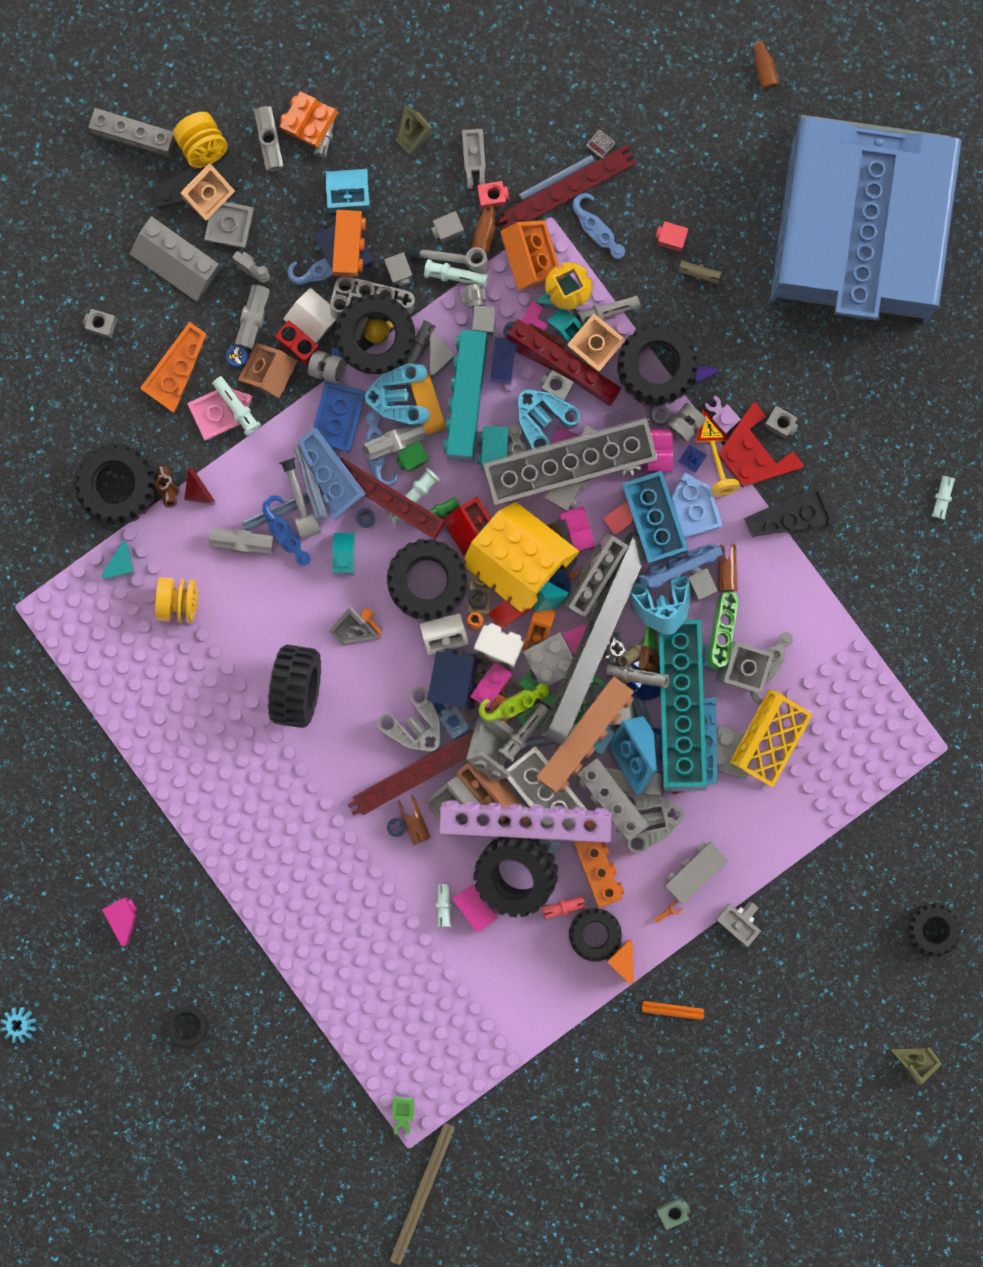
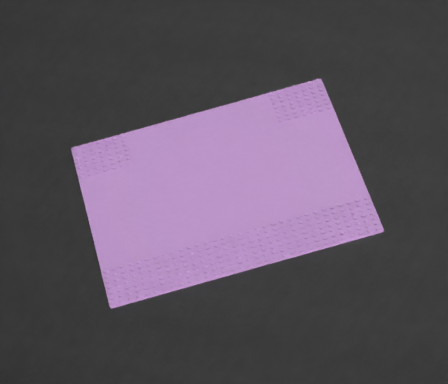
M553 218L546 219L545 222L559 267L564 262L577 263L588 271L587 276L591 277L593 282L592 294L586 304L583 306L579 305L575 310L567 311L577 319L576 310L580 309L583 311L593 308V305L596 304L603 306L615 302ZM506 249L489 261V267L483 273L488 275L486 287L480 286V290L485 289L487 298L486 301H482L483 306L496 307L493 336L488 335L473 463L448 460L447 454H444L443 451L444 439L449 438L446 429L429 435L425 433L426 438L421 440L420 443L429 458V462L409 473L405 469H400L396 462V459L399 458L397 452L390 455L389 453L385 454V463L381 472L382 478L385 481H390L394 477V473L397 472L398 479L390 487L404 496L414 487L413 482L415 480L418 481L426 472V468H429L440 479L439 482H436L428 490V495H423L416 502L427 510L453 497L457 498L461 506L478 496L492 519L499 510L514 503L513 501H507L494 505L486 472L481 470V465H477V454L482 452V444H478L479 431H483V426L508 427L509 429L513 424L519 425V394L524 390L541 391L543 386L540 383L546 373L549 375L551 370L557 372L504 337V326L508 322H515L517 319L522 320L531 302L536 303L537 299L546 293L545 285L533 289H517ZM574 272L571 273L570 276L580 286ZM458 283L411 317L414 323L415 336H417L423 321L426 320L436 326L432 333H435L455 356H458L459 351L456 348V337L461 335V330L472 331L474 308H468L467 303L462 304L461 292H465L464 287L473 284ZM544 307L538 319L549 325L546 330L547 333L561 339L547 322L559 309ZM624 312L606 317L603 320L624 339L632 335L636 330ZM395 330L389 333L386 341L374 344L365 352L369 354L386 352L394 342ZM431 336L427 342L429 343L428 346L424 347L416 363L425 366L429 375ZM565 343L563 349L578 358ZM620 347L599 372L621 387L610 407L574 383L565 402L574 406L580 412V421L576 427H565L543 403L540 406L553 420L543 427L531 413L529 417L539 426L550 444L558 426L581 435L586 426L598 431L646 418L650 430H670L667 424L674 416H679L678 411L685 403L690 405L692 403L686 395L676 399L671 404L665 403L663 406L667 407L670 412L669 420L664 425L653 423L651 412L657 404H651L650 406L645 405V402L641 400L639 402L636 401L634 396L628 394L625 391L624 385L620 383V376L617 372ZM650 347L641 353L638 359V370L645 380L661 384L672 378ZM454 360L435 378H431L445 426L447 418H451L448 404L449 397L454 396V392L451 389L452 376L456 377V372H454L453 368ZM347 364L344 376L339 384L367 392L383 374H366ZM414 368V370H413V372H412V375H413V376H416V370H415V368ZM323 381L197 473L216 504L208 505L184 500L186 482L179 486V492L176 495V506L166 508L163 505V500H159L148 508L145 514L142 513L138 520H132L129 524H126L16 605V610L393 1129L398 1120L392 1119L393 1097L415 1098L413 1121H407L411 1126L410 1133L406 1135L405 1127L401 1126L397 1134L405 1146L411 1148L631 984L606 962L607 959L599 962L588 961L576 954L571 947L569 927L573 919L586 909L598 908L573 840L539 839L538 841L541 845H547L549 848L547 850L548 853H553L555 857L553 864L558 865V872L556 873L558 875V882L544 907L559 903V900L562 899L566 901L583 896L586 909L570 912L567 916H555L547 920L544 918L542 907L536 913H530L526 917H520V914H518L516 918L509 917L507 913L504 916L497 913L495 914L497 916L495 921L478 933L474 930L452 898L470 885L474 884L475 886L477 883L473 879V873L476 871L474 868L475 864L492 840H496L498 836L440 834V821L425 803L429 797L457 776L456 772L468 763L466 759L365 815L360 812L353 816L352 811L359 807L357 805L352 808L348 807V804L354 801L353 796L432 753L404 747L381 732L377 722L382 715H392L415 741L418 737L405 723L408 719L416 715L428 730L431 728L410 700V693L416 687H422L429 692L436 653L428 655L420 627L421 623L429 621L412 618L395 605L387 586V571L389 570L392 558L395 557L399 549H403L406 544L416 542L419 539L429 540L433 538L403 519H400L397 524L394 523L387 516L390 511L365 496L336 520H332L328 504L325 503L322 497L327 518L321 521L318 520L321 529L319 534L301 539L295 519L301 517L298 509L280 516L299 537L301 550L310 555V562L305 566L297 564L295 554L286 552L275 538L272 555L256 552L241 553L231 551V549L209 546L211 528L231 531L234 529L245 530L242 521L263 512L262 504L267 497L277 495L284 502L294 497L287 473L284 472L282 464L279 465V462L295 458L296 468L294 470L301 492H307L294 447L299 444L298 441L313 429L326 382ZM559 381L550 383L552 390H559L562 387ZM410 385L391 386L392 390L407 389V393H409L407 401L392 402L393 406H417ZM527 396L523 397V404H532L530 396L528 398ZM364 400L351 451L346 452L335 448L332 449L339 458H344L373 476L367 458L363 453L362 444L365 443V434L370 429L366 422V415L369 412L377 411ZM657 410L655 418H659L660 421L664 420L663 417L666 413L664 411L661 413V410ZM418 411L415 412L416 420L418 419L419 415ZM567 413L565 415V419L568 422H574L577 419L574 413ZM379 414L380 422L378 429L383 434L411 425L385 418ZM687 418L684 419L689 425L691 424ZM698 429L694 430L695 434L688 443L672 432L673 472L663 473L671 497L684 473L711 486V488L715 483L721 481L710 443L695 442ZM522 432L520 440L526 445L527 450H530L528 442ZM509 435L507 442V456L509 455L508 447L512 443V439ZM542 440L534 443L535 448L546 445ZM715 442L717 452L719 453L723 445L721 442ZM720 459L725 478L735 479ZM643 464L638 465L641 471L635 470L633 477L631 473H626L623 476L622 469L587 479L589 482L584 491L579 490L576 498L579 500L574 509L584 506L595 547L604 533L613 535L623 543L630 532L638 534L635 522L633 521L632 524L620 533L614 535L603 518L627 501L622 483L653 474L647 473V468H643ZM740 485V489L731 495L714 497L723 527L687 537L685 541L688 552L711 543L718 546L723 545L725 547L726 559L730 555V545L733 543L736 545L738 591L734 593L738 596L739 604L732 641L767 651L770 647L778 645V637L781 633H790L793 637V642L784 649L785 659L771 681L765 684L762 694L758 693V697L763 700L768 690L771 689L781 693L787 699L813 715L773 788L750 774H747L746 780L717 770V784L707 786L706 791H685L673 795V791L664 792L662 780L660 797L678 805L683 811V818L668 838L641 853H632L628 850L627 838L621 839L615 831L618 829L614 821L612 822L611 842H605L610 854L606 856L609 863L613 862L617 872L614 878L616 883L621 882L625 894L621 895L622 900L599 909L610 912L618 920L622 931L621 945L626 940H633V983L716 922L715 918L728 903L733 907H737L948 749L946 743L789 533L782 532L758 537L751 536L744 518L769 507L753 485L744 488ZM550 490L525 496L521 500L516 501L545 525L557 522V519L560 518V513L565 512L545 500ZM272 501L269 508L280 504V502ZM311 503L306 504L308 513L313 514ZM361 509H370L375 515V522L369 528L359 526L356 521V515ZM369 513L361 514L362 523L366 524V521L368 523L371 521ZM268 523L249 530L253 534L273 536L269 530ZM444 525L435 540L444 542L447 546L453 548L461 557L465 566L467 563L464 560L465 555L463 556ZM334 533H355L354 575H333ZM122 541L126 542L130 548L136 574L105 580L101 577L102 573ZM594 549L577 554L576 564L572 567L571 571L575 572L579 567V572L576 577L571 578L567 582V585L563 588L564 591L569 592ZM686 553L681 554V555H678V556L687 557V556H686ZM718 557L714 562L699 565V568L701 567L702 570L708 569L718 590L717 593L697 601L690 587L691 600L686 620H701L702 662H704L706 650L704 645H710L717 600L724 593L719 591ZM645 558L639 573L649 571L648 566L654 564H668V559L648 564L647 558ZM430 560L416 563L410 569L407 577L410 591L421 599H433L439 596L444 591L447 583V576L443 567ZM466 569V592L461 603L449 615L443 616L444 618L461 614L468 645L452 649L457 650V654L463 656L464 652L474 654V647L484 625L489 626L490 623L496 625L490 616H482L484 622L479 629H472L468 626L467 617L469 616L471 572ZM688 571L680 574L681 576H686L687 578L691 576ZM160 577L174 578L176 588H179L181 579H185L186 589H188L190 579L196 580L198 609L193 624L186 623V614H184L183 622L179 623L177 613H173L171 622L156 621V591ZM552 577L547 581L557 587L560 585ZM671 580L662 582L663 584L657 588L648 587L654 608L657 607L656 600L660 599L659 596L664 595V598H668L670 605L673 604ZM497 585L491 588L489 613L505 601L503 597L494 591ZM630 594L613 633H620L626 652L630 646L637 645L645 639L646 625L631 607ZM560 605L558 609H552L556 613L548 638L559 632L563 635L585 623L587 626L592 616V608L586 618L577 615L563 605ZM352 607L359 615L364 608L371 610L374 613L371 620L376 623L382 633L378 635L381 639L342 646L329 630L347 609ZM534 609L522 615L514 623L502 629L501 632L507 635L509 632L521 636V641L525 643ZM722 615L721 622L728 626V618ZM477 618L472 619V622L478 623L479 620ZM657 632V635H658L657 641H658V643L656 644V645H657V650H656V651L658 652V655H659V632ZM717 636L718 642L721 645H725L726 640L724 636ZM286 644L315 648L321 656V681L317 705L311 722L304 728L275 724L269 719L268 693L273 664L279 649ZM521 651L513 671L505 669L512 673L511 678L519 684L531 666L523 651ZM476 655V657H478V658H480V659L489 661V660H487V659H484V658H482V657ZM603 660V663L599 664L595 676L608 684L612 679L607 678L606 675L609 661ZM639 661L631 664L633 669L642 670L639 668ZM618 662L612 664L615 666H619ZM660 662L658 666V674H660ZM703 666L704 700L716 697L717 732L719 726L745 734L760 705L752 700L750 690L717 681L719 669ZM533 672L530 677L533 678L534 680H536V681L538 682V680H537V678H536V676H535V674H534V672ZM561 680L549 685L550 691L554 694L558 693ZM473 681V686H472V687H473V689H474V691H475V689L477 688V686L475 685V683H474V681ZM594 681V685H595V686H599V685H600V684H598L597 682ZM638 683L654 726L652 731L654 732L657 768L655 773L663 774L661 767H663L660 687ZM513 685L508 686L505 690L509 697L518 692L517 688ZM604 687L595 689L597 697L603 691ZM593 689L587 691L584 698L587 700L586 703L595 701ZM421 691L416 692L413 696L414 701L418 703L423 702L425 694ZM538 698L537 701L533 704V706H535L536 704L541 703L547 709H551L550 706H548ZM432 702L440 720L439 748L455 739L444 727L441 716L435 708V702ZM782 702L779 707L780 715L788 712L785 702ZM443 704L446 709L457 713L472 730L475 729L476 723L469 721L465 708ZM586 705V712L591 705ZM633 705L634 718H637L638 716ZM478 707L470 709L469 714L472 718L477 719L480 717ZM525 711L509 718L506 724L518 732L522 726L516 717ZM803 713L794 714L795 724L801 723L805 716ZM789 716L781 719L783 729L791 726ZM386 718L382 721L381 727L384 730H389L393 727V721ZM776 721L771 722L769 725L770 733L778 731ZM610 725L613 727L611 731L615 734L620 725ZM542 727L534 731L528 739L543 737L541 735ZM792 730L784 733L786 743L790 742L793 738ZM779 735L771 737L773 747L781 745ZM430 737L426 738L427 744L425 746L427 748L429 746L431 748L435 747L434 742L436 739L434 737L432 739ZM766 739L762 740L759 744L760 752L768 749ZM554 743L536 747L546 760L549 761L560 745ZM608 745L602 755L593 752L588 759L584 757L580 762L581 765L587 766L598 758L605 768L622 770ZM534 747L520 749L513 762L506 759L504 769L507 770ZM782 749L774 751L775 761L781 760L783 756ZM769 753L761 756L763 766L771 763ZM756 758L752 760L750 770L758 768ZM772 767L764 770L767 780H770L773 775ZM571 774L568 777L567 781L570 782L568 787L587 810L595 811L597 808H603L601 804L599 806L595 805L589 797L592 793L588 788L584 790L582 787H578V774ZM504 778L503 780L523 805L529 807L507 778ZM411 795L414 796L431 837L413 845L407 827L405 833L400 837H393L387 831V824L391 819L399 818L404 821L398 806V800H400L405 813L409 816L414 814L415 808ZM628 797L633 804V799L631 797ZM656 807L642 811L638 810V812L641 815L661 811V808ZM674 808L670 809L671 812L668 813V817H672L673 821L677 820L676 816H679L678 811L675 812ZM486 815L478 816L482 822L489 821ZM396 821L395 824H391L390 829H393L392 832L394 834L402 831L403 827L400 826V822ZM664 823L648 826L641 833L665 827ZM634 838L631 841V847L634 850L641 849L642 841L639 838ZM703 842L706 845L711 842L728 861L684 904H681L664 887L667 883L665 879L673 871L677 874L682 869L680 864L688 857L692 859L697 854L695 850ZM513 860L499 863L500 874L508 885L516 889H529L533 886L532 875L523 864ZM437 884H451V903H453V908H450L451 927H437ZM678 901L672 908L676 912L682 908L680 913L671 914L661 921L655 922L654 918L665 912L670 903ZM592 922L584 928L583 939L588 946L600 947L607 941L608 932L603 924Z

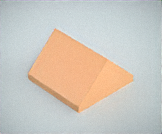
M209 163L181 192V196L186 203L207 221L235 191Z
M593 314L567 346L582 362L600 372L626 339L596 314Z

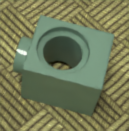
M680 1198L656 1208L666 1230L689 1220L687 1214L691 1213L686 1201L681 1202ZM670 1209H680L679 1217L671 1218L669 1216Z

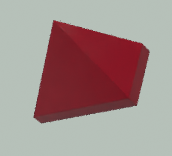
M189 467L184 500L208 505L216 504L193 467Z

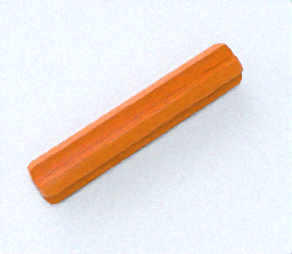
M643 1001L642 1003L643 1013L703 1020L704 1009L648 1001Z

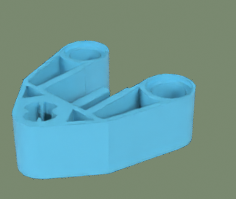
M408 363L381 375L365 394L367 404L385 418L407 424H425L430 416L428 409L424 406H393L392 402L407 401L409 393H407V389L392 390L391 386L423 382L427 377V369L422 364ZM414 368H415V370H416V376H415V377H413V375H412V372H413ZM416 411H418L419 414L417 420L415 418Z
M534 390L522 391L518 397L519 425L530 449L535 448L534 443L538 440H542L546 445L549 444L548 438L529 417L531 413L543 427L553 420L540 406L541 403L567 428H574L579 424L581 417L579 410L551 393ZM527 396L528 398L530 396L532 404H523V397ZM567 413H574L577 419L574 422H568L565 419V415Z
M680 576L677 579L671 580L673 604L670 605L668 598H664V595L659 596L660 599L656 600V608H654L648 587L641 583L633 585L630 592L631 607L646 626L665 635L673 634L687 619L691 600L690 583L686 576Z

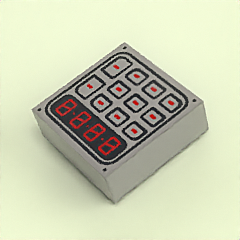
M599 129L587 143L586 147L602 159L615 145V142Z

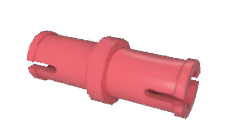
M583 896L566 901L562 899L559 900V903L542 907L545 920L559 915L567 916L570 912L586 909Z

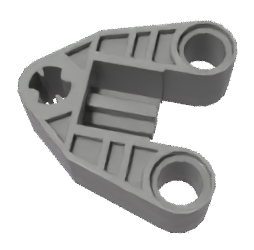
M416 687L411 691L410 700L431 728L428 730L416 715L408 719L405 723L418 737L416 741L392 715L385 714L378 719L379 730L408 749L434 752L440 746V720L432 702L427 701L428 692L422 687ZM418 691L425 694V700L421 703L415 702L413 699L414 694ZM386 718L393 721V727L389 730H384L381 727L382 721ZM430 737L432 739L434 737L436 739L434 742L435 747L431 748L429 746L427 748L425 746L427 744L426 738Z
M625 793L627 797L633 799V805L637 810L642 811L660 807L661 811L643 814L642 817L649 826L662 823L665 826L644 831V833L635 836L634 838H639L642 841V848L639 850H634L631 847L633 839L627 841L628 850L632 853H641L668 838L683 818L682 809L660 796L645 794L637 796L634 793ZM674 808L675 812L678 811L679 813L675 821H673L672 817H668V813L671 812L670 809Z

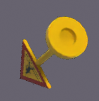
M703 409L702 415L706 418V421L698 429L695 442H709L721 480L712 486V495L714 497L728 496L740 489V483L736 479L725 478L715 442L727 441L728 437Z

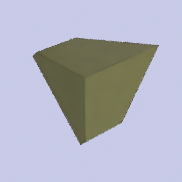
M405 105L396 142L410 155L433 135L431 125L417 111Z
M930 1047L927 1049H890L913 1081L919 1086L942 1065Z

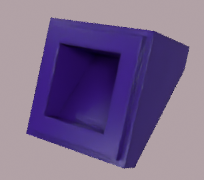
M698 366L694 385L716 376L718 369Z

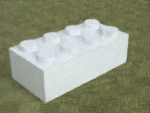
M491 623L489 626L484 625L474 647V654L513 671L523 649L524 642L521 641V636L509 632L508 635L502 633V628Z
M536 746L507 769L510 772L507 780L529 807L532 805H542L544 808L552 809L554 806H563L565 809L571 810L575 807L586 808L568 786L563 792L558 791L555 794L535 779L548 762ZM550 818L542 819L545 825L553 824ZM571 819L563 821L566 826L574 825Z

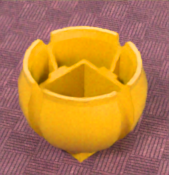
M573 262L561 263L559 268L555 266L549 272L545 282L546 295H550V302L563 310H575L578 305H585L593 289L592 278L587 276L588 271L583 266ZM574 272L581 288L565 296L557 280Z

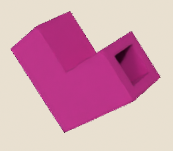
M532 301L521 321L528 326L532 324L545 332L549 326L538 319L544 307Z

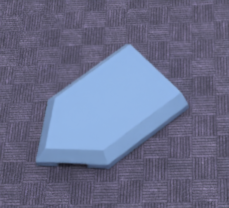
M684 473L671 497L684 538L723 527L715 498L712 495L711 486Z

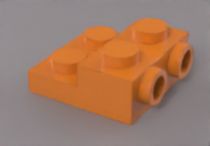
M300 92L298 96L292 98L291 108L288 113L282 115L280 128L286 134L318 148L338 112L334 108L320 103L316 98Z

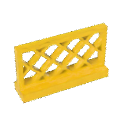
M769 689L729 763L773 788L813 714L787 699L781 693ZM782 702H785L788 712L780 715L779 707ZM803 713L805 716L801 723L795 724L794 714ZM789 716L791 726L783 729L781 719ZM776 721L778 731L770 733L769 725L771 722ZM792 730L793 738L790 742L786 743L784 733ZM779 735L781 745L773 747L771 737ZM766 739L768 749L760 752L759 744L762 740ZM782 749L783 756L781 760L775 761L774 751ZM769 753L771 763L763 766L761 756ZM756 758L758 768L752 770L747 768L750 760ZM772 767L773 775L770 780H767L764 770Z

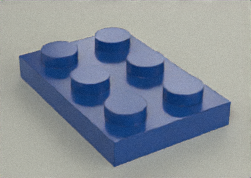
M326 381L313 428L319 430L331 448L350 452L366 391Z

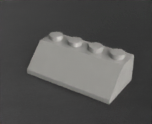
M152 216L140 231L130 252L132 257L196 302L221 270L217 262Z

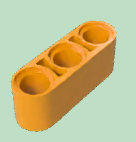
M427 372V377L423 382L410 383L416 405L424 406L429 411V420L423 424L426 435L445 430L446 426L429 372Z

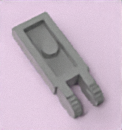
M483 129L462 130L467 186L472 188L473 178L471 172H480L479 184H485L484 171H486Z

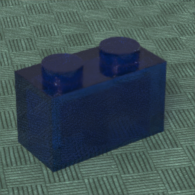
M495 337L490 382L511 385L516 344L508 338Z

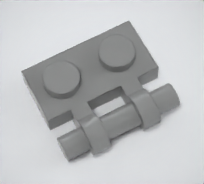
M237 251L232 258L238 268L261 283L269 281L270 275L266 267H257L253 261L254 259L246 252L241 254Z

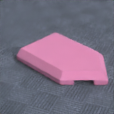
M232 389L243 406L249 408L253 396ZM217 390L187 403L204 441L241 425L238 421L234 420V413ZM226 393L227 396L229 397V399L232 401V398L230 397V395H229L228 393Z

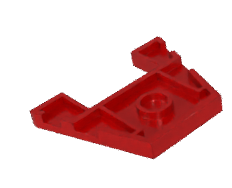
M756 402L750 406L718 453L721 461L734 478L739 481L742 488L785 475L789 472L798 471L804 467L794 452H791L781 461L775 463L750 429L766 418V415Z

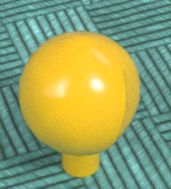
M372 319L365 326V338L373 344L383 343L389 336V329L394 326L390 321L385 322L381 319Z

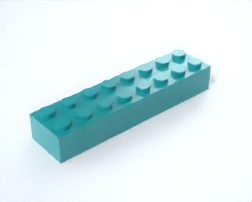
M685 620L673 634L665 635L659 632L660 674L669 675L668 687H660L664 792L706 791L707 788L701 620Z

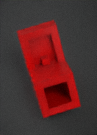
M511 597L488 614L496 626L504 629L534 608H525L523 612H520L510 604Z

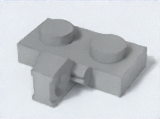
M750 901L744 908L739 907L738 909L728 903L715 918L718 923L746 947L761 932L752 923L754 921L752 916L758 910V907Z

